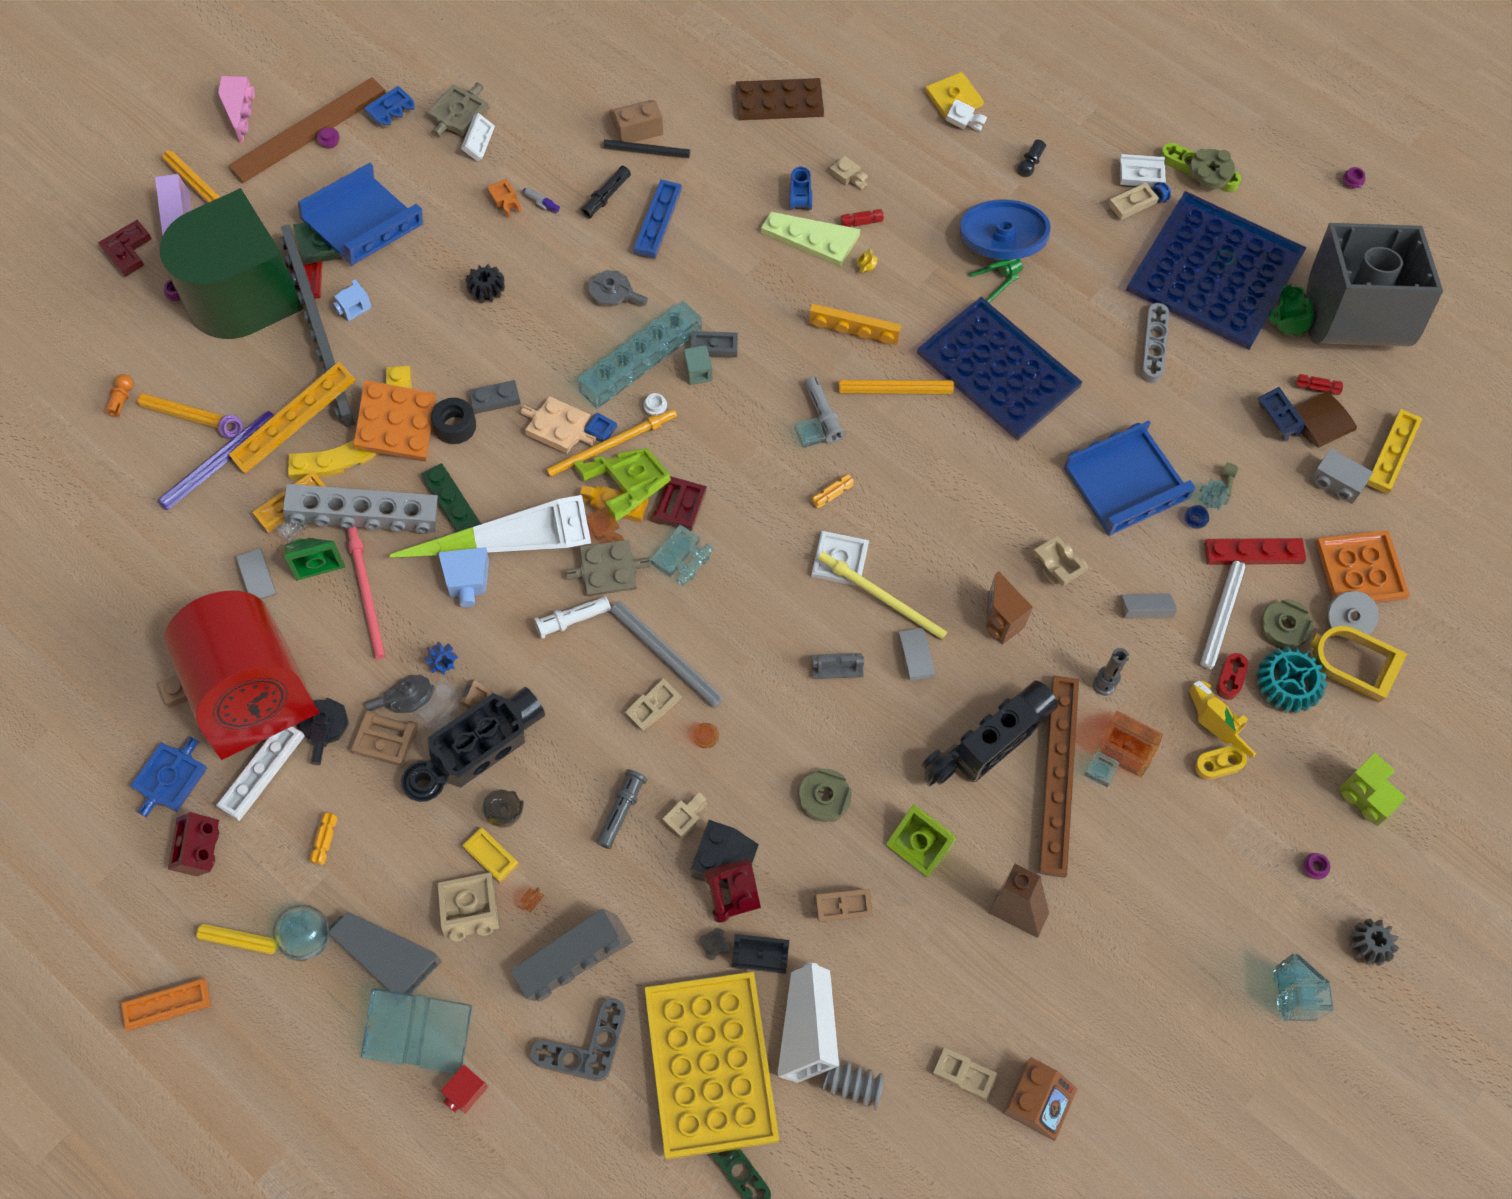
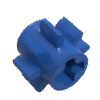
M438 641L435 646L427 648L429 652L424 661L430 664L429 669L432 673L438 669L445 675V671L455 668L453 664L454 660L458 659V656L452 652L453 647L449 643L443 647Z

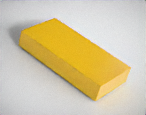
M482 827L462 845L488 873H492V877L499 883L519 865L518 861Z

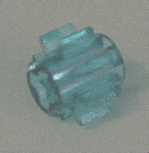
M1210 479L1208 485H1202L1200 492L1203 494L1200 496L1199 501H1203L1207 509L1216 508L1219 510L1222 504L1227 505L1230 499L1227 495L1231 489L1227 488L1223 481H1213V479Z

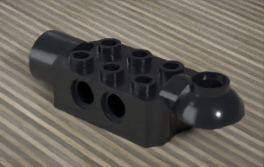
M1034 680L1014 698L1004 700L999 705V711L996 714L985 716L980 721L978 729L967 731L961 737L960 745L954 744L944 753L937 749L930 754L922 763V766L925 768L927 786H932L936 782L941 785L955 773L957 767L973 783L981 779L1028 739L1043 720L1058 708L1057 699L1052 691L1042 682Z
M523 687L507 699L492 693L429 736L430 760L417 761L404 771L401 778V787L404 793L410 799L418 802L430 801L442 792L444 785L447 783L461 788L525 743L524 730L545 717L544 709L536 696L527 687ZM424 779L430 781L425 787L417 785L419 781Z

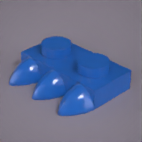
M397 86L366 106L364 110L366 115L378 126H390L392 117L402 118L403 110H414L415 104L413 99L401 87Z

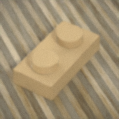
M1144 183L1111 198L1108 205L1118 218L1122 220L1157 204L1159 198L1149 185Z

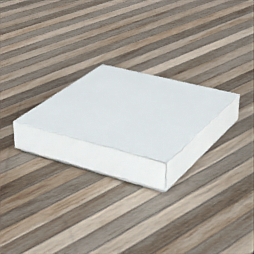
M821 531L811 577L860 587L846 577H840L835 574L833 569L818 560V557L824 551L836 560L844 561L849 565L850 569L862 576L869 540Z

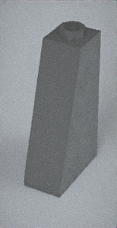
M347 912L344 916H339L332 923V929L328 932L337 943L401 1003L441 963V960L433 951L350 912Z

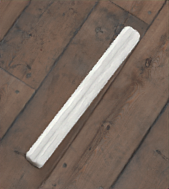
M1234 561L1230 567L1200 665L1204 668L1212 669L1215 666L1246 567L1242 562Z

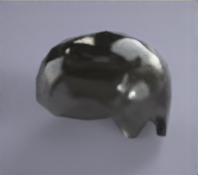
M495 790L484 798L482 813L487 822L495 827H511L520 819L524 801L518 798L515 791Z

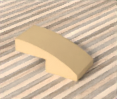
M663 678L646 696L643 694L625 713L644 731L666 714L683 697Z
M945 1047L933 1072L934 1075L985 1101L988 1100L998 1077L997 1072L973 1063L970 1058Z

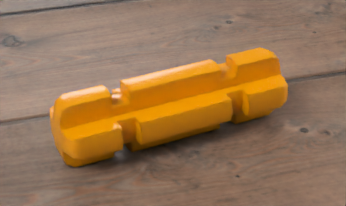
M845 474L839 478L840 481L836 480L823 488L821 493L817 492L811 497L813 505L816 508H821L826 504V501L830 502L842 494L843 490L851 488L854 485L851 476Z
M322 814L320 821L322 826H319L313 844L315 850L311 851L309 858L313 864L323 865L327 857L325 852L329 850L334 833L332 828L336 826L338 820L335 814Z

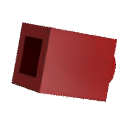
M463 1064L440 1092L446 1097L443 1103L456 1113L460 1109L466 1114L488 1086Z

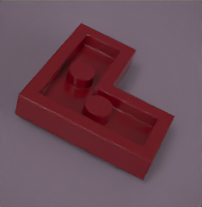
M137 219L101 240L98 244L125 277L144 266L142 259L134 249L150 241L152 238Z

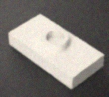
M475 114L461 149L477 162L482 160L495 126L481 114Z

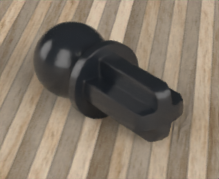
M1036 139L1028 153L1024 154L1026 160L1021 161L1017 166V172L1020 176L1029 177L1034 173V164H1039V158L1046 148L1044 141Z

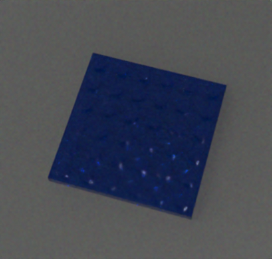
M1185 191L1127 285L1126 291L1150 303L1164 304L1169 309V312L1250 350L1307 247Z

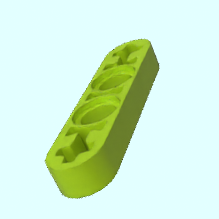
M1167 143L1163 146L1160 157H1165V164L1190 175V165L1186 164L1185 161L1192 160L1196 153L1178 144ZM1208 167L1211 168V170L1213 171L1216 170L1214 167ZM1235 171L1231 179L1232 182L1226 183L1220 189L1225 192L1236 191L1241 182V175Z

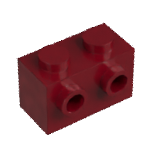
M191 812L177 817L168 870L193 876H200L211 872L215 863V844L219 838V820Z

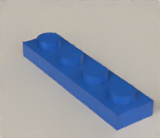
M660 179L635 243L634 254L656 259L681 194L682 184Z

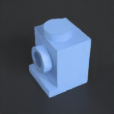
M356 279L351 281L352 286L343 289L335 295L336 302L332 303L338 315L343 314L348 322L372 308L368 294Z

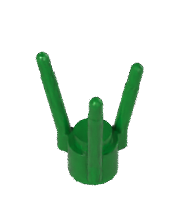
M1020 259L1003 260L990 264L989 267L969 273V276L973 277L999 269L1003 277H1009L985 300L986 304L998 296L1009 284L1019 279L1018 273L1023 269Z

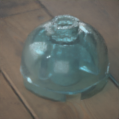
M304 904L290 906L281 912L274 923L272 931L274 943L279 951L287 958L295 961L308 960L307 958L319 955L328 944L330 937L328 933L330 927L324 914L313 906Z

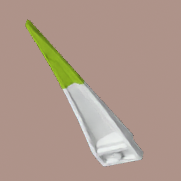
M582 495L557 499L392 553L389 557L439 555V552L486 547L488 553L562 549L590 544L591 540Z

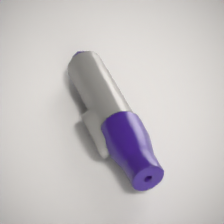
M529 187L523 189L524 195L535 201L538 207L544 210L549 209L556 213L559 211L560 206L556 205L549 198L542 196Z

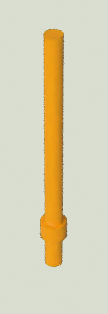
M672 408L660 415L654 414L648 417L647 421L548 467L546 471L552 477L573 467L576 461L588 460L650 429L654 431L662 427L661 424L677 417V413Z

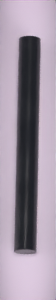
M604 139L603 148L690 158V149Z

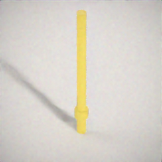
M824 551L819 555L818 560L832 568L835 574L840 577H846L941 640L948 633L850 569L849 565L844 561H838Z

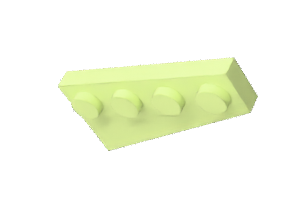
M775 212L769 214L761 227L762 234L839 267L842 266L860 236L861 230Z

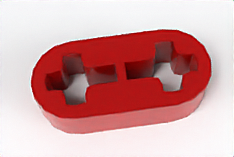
M1240 653L1230 654L1223 663L1216 685L1217 694L1223 699H1234L1242 689L1249 663L1247 658ZM1234 661L1238 663L1239 667L1235 673L1232 672L1234 667L1232 663ZM1229 680H1232L1231 692L1227 691L1226 686Z

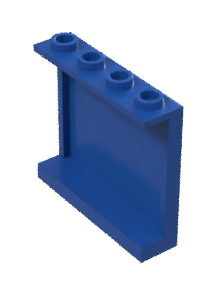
M1149 420L1141 424L1135 423L1124 432H1115L1104 441H1095L1084 450H1075L1067 457L1064 470L1108 536L1190 499L1196 488L1191 480L1187 482L1181 480L1147 431L1151 424Z

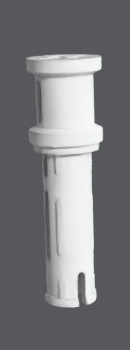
M603 596L563 612L555 610L552 615L541 619L536 617L534 618V624L539 637L544 639L550 633L558 630L561 632L565 631L569 625L601 613L609 612L611 607L607 597Z

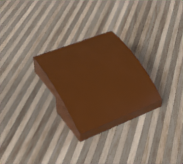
M1329 392L1322 393L1294 406L1305 422L1303 436L1318 448L1357 430V425L1352 417Z

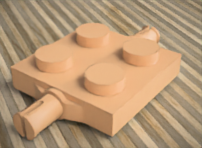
M549 396L543 406L537 411L526 405L521 410L522 415L532 418L531 423L525 429L527 436L566 454L579 441L593 446L596 441L595 436L584 432L585 427L591 421V415Z

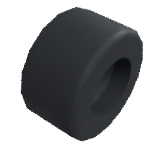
M454 397L446 398L434 406L431 413V422L440 440L448 444H460L473 436L476 430V419L474 411L468 402ZM452 417L462 418V420L455 425L445 424V422Z

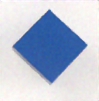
M597 412L585 427L584 432L595 436L597 441L603 442L610 438L617 428V423Z

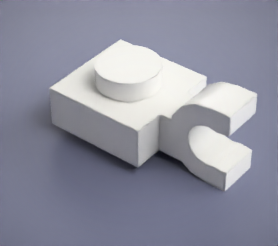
M956 99L946 117V121L962 129H965L968 125L980 133L987 117L982 114L974 115L975 108Z

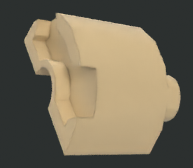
M1058 536L1034 549L1035 559L1040 558L1044 566L1041 572L1054 586L1061 584V587L1088 571L1086 562L1081 558H1074L1071 546L1066 542L1064 543Z

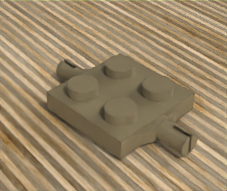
M476 82L470 90H466L452 85L427 112L428 118L438 123L436 128L432 130V133L440 137L448 129L464 137L468 132L473 116L477 113L483 116L489 109L488 102L477 96L483 90V86Z
M629 540L580 547L582 556L581 568L566 569L567 580L582 577L589 597L637 589L635 580L636 569L651 568L649 557L635 559L631 553Z

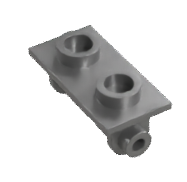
M862 653L811 656L813 679L864 677V656H862Z

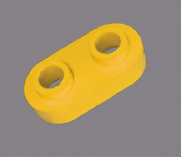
M1233 745L1201 754L1196 760L1195 771L1205 780H1213L1238 773L1246 765L1247 755ZM1228 758L1233 759L1235 764L1229 763ZM1204 765H1209L1211 767V771H1207L1204 768Z

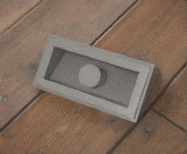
M1171 594L1121 595L1124 619L1174 617L1177 612Z

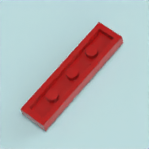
M1303 538L1206 539L1204 542L1207 565H1232L1234 561L1242 562L1245 565L1304 564L1306 561Z

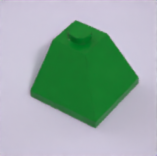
M307 538L297 539L292 543L285 544V560L297 581L345 568V563L334 541Z

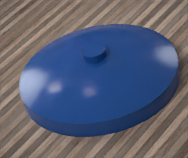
M1006 199L991 200L977 204L965 212L960 223V236L969 249L980 255L994 259L1012 260L1025 258L1042 250L1049 241L1051 225L1049 219L1041 210L1028 203Z

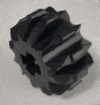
M478 264L477 270L471 269L470 275L466 276L467 292L472 295L474 301L480 299L484 303L485 300L489 299L493 302V298H500L501 292L505 289L504 276L499 272L497 266L491 268L487 264L485 267H481Z

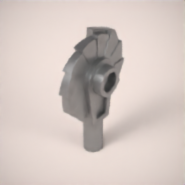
M606 270L598 273L594 279L590 278L589 294L599 304L612 306L618 305L623 301H633L643 306L647 304L648 297L633 292L627 276L619 271Z
M421 674L408 675V677L398 680V683L392 686L389 691L384 692V696L365 702L366 708L372 711L387 706V708H392L395 713L414 712L430 701L435 686L431 685L428 677L425 678Z

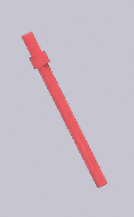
M357 527L347 528L349 537L348 549L349 553L353 555L375 659H381L385 657L362 554L364 552L363 542L359 539Z

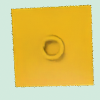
M963 72L930 84L925 88L926 94L945 120L956 99L975 109L982 107L984 100Z

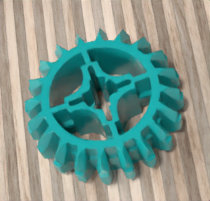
M1288 646L1284 647L1283 650L1277 648L1272 653H1268L1264 658L1265 660L1260 662V669L1256 672V676L1259 678L1256 685L1263 687L1260 690V695L1267 694L1266 703L1273 701L1275 709L1282 706L1284 713L1289 712L1290 709L1293 710L1294 714L1299 713L1301 709L1305 712L1311 707H1315L1319 703V699H1322L1324 696V690L1327 688V683L1324 680L1327 674L1320 672L1323 669V665H1316L1317 657L1310 659L1308 651H1304L1302 654L1299 652L1298 647L1292 651ZM1274 667L1278 669L1279 679L1277 681L1274 678ZM1305 679L1308 680L1309 684L1308 693L1304 689L1306 687L1304 684Z

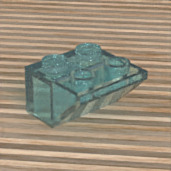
M1291 954L1276 966L1273 977L1275 984L1279 988L1277 1008L1279 1013H1282L1283 1021H1317L1334 1010L1330 982L1299 954Z

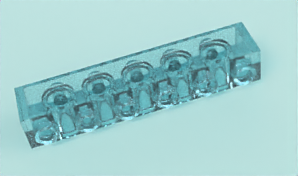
M684 301L671 306L660 318H655L644 330L636 332L628 342L619 345L613 353L600 359L597 365L590 370L584 371L577 379L579 392L593 406L599 409L690 340L692 331H702V317Z

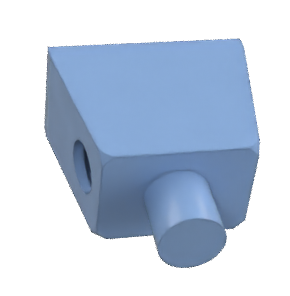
M486 547L439 552L450 597H459L461 607L474 606L475 595L486 593L489 570V556Z

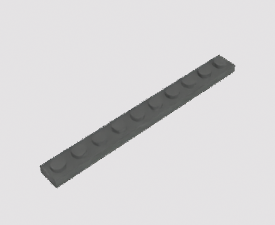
M289 224L281 227L283 236L279 238L283 250L288 249L289 254L285 255L289 268L294 267L295 270L294 273H291L295 287L300 286L301 291H298L297 294L301 305L306 304L307 309L303 310L307 324L312 323L313 328L309 329L313 343L318 342L319 347L315 348L319 361H324L325 366L321 367L324 374L336 363L295 237ZM343 391L335 398L338 405L334 406L338 420L343 419L346 427L355 425V421L345 391Z

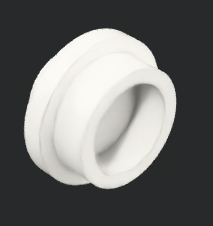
M658 393L650 394L644 401V410L651 416L654 414L660 415L667 409L666 399Z

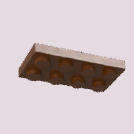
M820 78L736 81L738 121L824 117Z

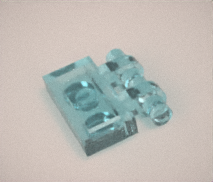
M679 525L652 557L651 564L670 577L676 570L679 571L681 575L677 578V582L684 586L689 580H693L698 568L702 564L707 563L710 559L709 555L714 549L709 544H706L702 549L697 547L700 537ZM690 554L694 559L687 565L684 563V560Z

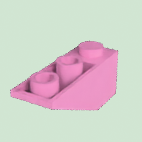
M221 76L218 94L239 142H243L245 133H248L247 120L248 116H251L252 113L251 100L255 98V90L250 85L248 77Z

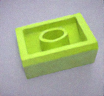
M913 804L886 845L926 877H929L951 850L957 837Z

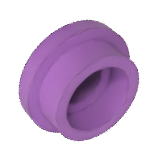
M225 415L218 424L220 434L229 439H233L243 429L242 421L235 415ZM232 422L233 427L227 430V424Z

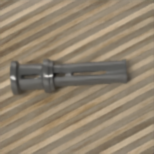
M1115 649L1107 665L1099 670L1093 682V687L1098 694L1108 696L1115 691L1121 679L1120 672L1129 660L1127 658L1129 653L1125 649Z
M627 769L625 772L626 778L621 788L615 792L617 799L595 841L598 845L607 849L612 848V844L630 806L637 803V795L642 784L647 782L645 776L630 769Z

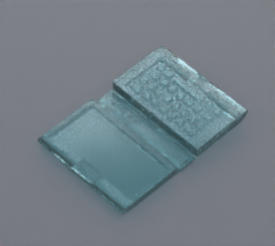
M371 989L361 1058L398 1065L403 1063L419 1065V1068L456 1074L463 1066L472 1005L384 989Z

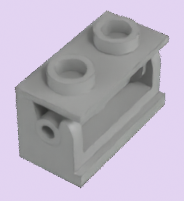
M1330 448L1310 481L1316 483L1320 488L1332 492L1340 499L1353 504L1373 472Z

